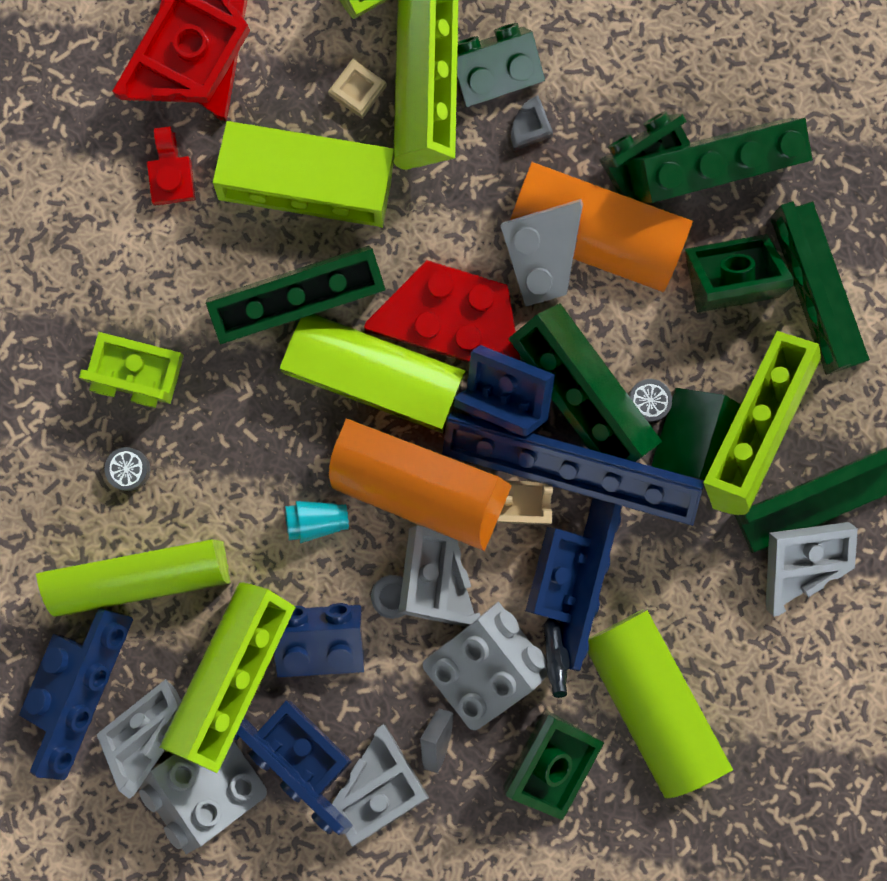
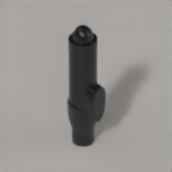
M548 618L545 624H543L547 674L552 686L553 697L562 698L567 695V670L570 668L569 653L563 647L560 623L555 619Z

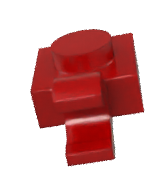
M171 126L154 128V138L159 160L147 161L152 204L156 206L195 201L191 159L189 156L178 157L176 133H172Z

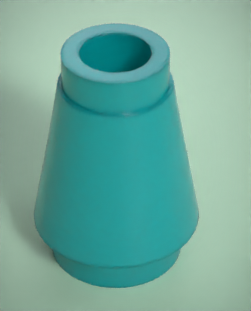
M295 501V505L285 506L289 541L299 539L301 544L340 532V530L349 529L346 504L337 505L334 503Z

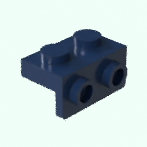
M480 345L471 351L467 389L454 397L453 406L468 412L474 418L484 419L501 426L511 434L527 436L548 420L555 374Z
M336 603L328 607L305 608L303 606H295L296 608L274 652L277 677L364 672L365 663L361 628L362 610L360 605Z

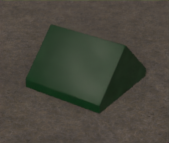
M767 234L684 249L697 313L780 298L793 287L794 278Z
M675 388L672 406L667 413L660 435L662 442L657 445L651 466L704 481L741 404L722 394Z
M545 709L503 786L505 795L514 801L563 820L604 742Z

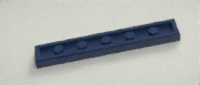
M453 411L447 417L442 455L687 525H694L704 488L703 480L532 433L527 436L511 434L503 427L489 421Z

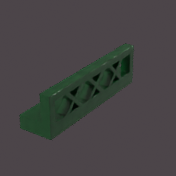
M794 201L780 205L770 219L788 270L794 278L793 284L812 338L815 343L819 344L820 360L825 374L828 375L868 362L870 360L814 202L796 207Z
M887 447L751 506L747 514L734 515L751 553L769 546V533L814 527L887 495Z

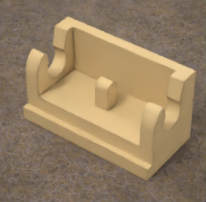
M505 480L512 487L497 523L552 524V485L531 481Z

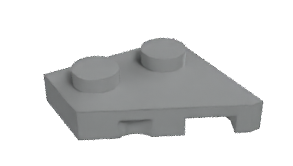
M582 199L506 221L500 225L525 306L567 295L583 209Z
M850 522L769 533L766 610L772 616H779L786 612L783 605L804 593L810 597L823 589L830 580L839 579L855 569L858 528Z
M416 525L409 528L399 605L400 614L468 627L480 617V612L474 614L467 588L471 587L467 571L461 564V551L457 540L426 527Z
M166 679L97 733L118 791L129 799L135 795L164 752L159 746L181 703L177 690Z
M383 724L377 728L373 740L362 758H359L350 773V778L344 788L339 791L332 805L352 823L353 827L345 835L353 847L429 799V796L388 728Z

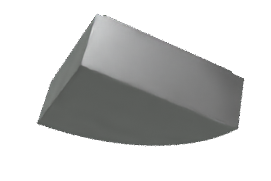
M537 95L524 103L514 119L511 132V143L514 151L553 137L552 128Z
M438 709L420 738L422 765L425 770L438 773L442 766L451 738L453 712Z

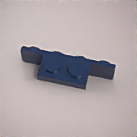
M596 498L592 499L583 536L557 528H546L525 610L526 612L561 621L563 647L569 653V669L574 671L581 670L583 660L589 650L588 639L593 619L599 610V596L604 576L610 567V552L614 536L621 523L620 513L622 506Z
M103 608L98 609L83 645L62 635H52L19 713V716L46 731L30 769V773L35 777L65 780L67 778L117 657L126 640L133 622L132 617Z
M286 700L259 731L244 717L234 740L241 738L252 749L248 753L251 759L265 771L272 769L283 780L280 783V787L290 798L298 803L303 800L314 811L311 817L323 831L328 834H332L334 831L338 835L347 833L353 827L352 823L322 794L352 761L291 701Z

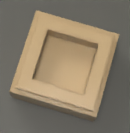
M352 59L328 93L329 96L363 119L387 87V83Z

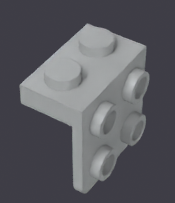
M499 601L466 629L423 661L424 671L471 730L480 729L534 691L548 675L544 654L539 648L532 645L519 628L516 618L506 611Z
M234 740L218 773L172 755L150 771L139 790L140 797L145 806L152 812L157 811L166 824L164 832L170 843L177 849L182 848L185 854L204 845L263 800L267 794L265 785Z

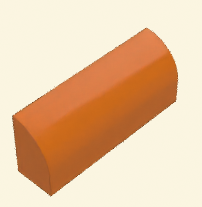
M531 162L510 220L582 199L583 209L573 259L658 291H665L693 223L692 220Z
M347 418L335 443L329 465V479L334 490L482 551H485L512 487V485L499 476Z

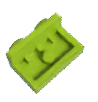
M98 332L88 370L81 369L79 378L90 384L89 391L115 397L117 390L132 394L131 402L156 408L158 401L171 404L184 355L180 352Z

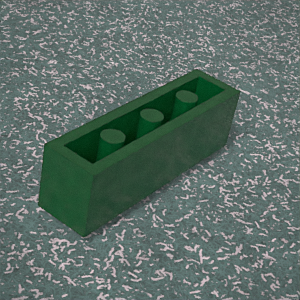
M804 117L780 119L633 157L627 160L634 199L640 202L654 203L809 162L813 159L806 118Z
M365 246L209 297L205 304L221 345L385 291L386 288L373 248Z
M561 303L538 313L508 338L525 363L555 374L551 398L588 449L636 462L662 442Z

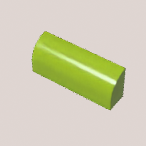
M459 0L397 1L394 164L400 169L408 170L455 158Z
M227 121L213 185L220 201L383 228L392 180L394 148Z
M316 314L301 318L280 365V370L285 375L443 433L447 417L450 415L454 404V397L457 396L466 370Z
M780 331L776 332L703 482L713 509L734 515H744L749 512L820 362L821 354L818 343Z
M213 539L35 573L44 605L54 617L231 584L224 541Z
M244 582L238 584L159 748L218 773L296 608L294 605L269 589Z
M642 609L589 637L588 655L664 798H674L690 793L733 771L648 610Z

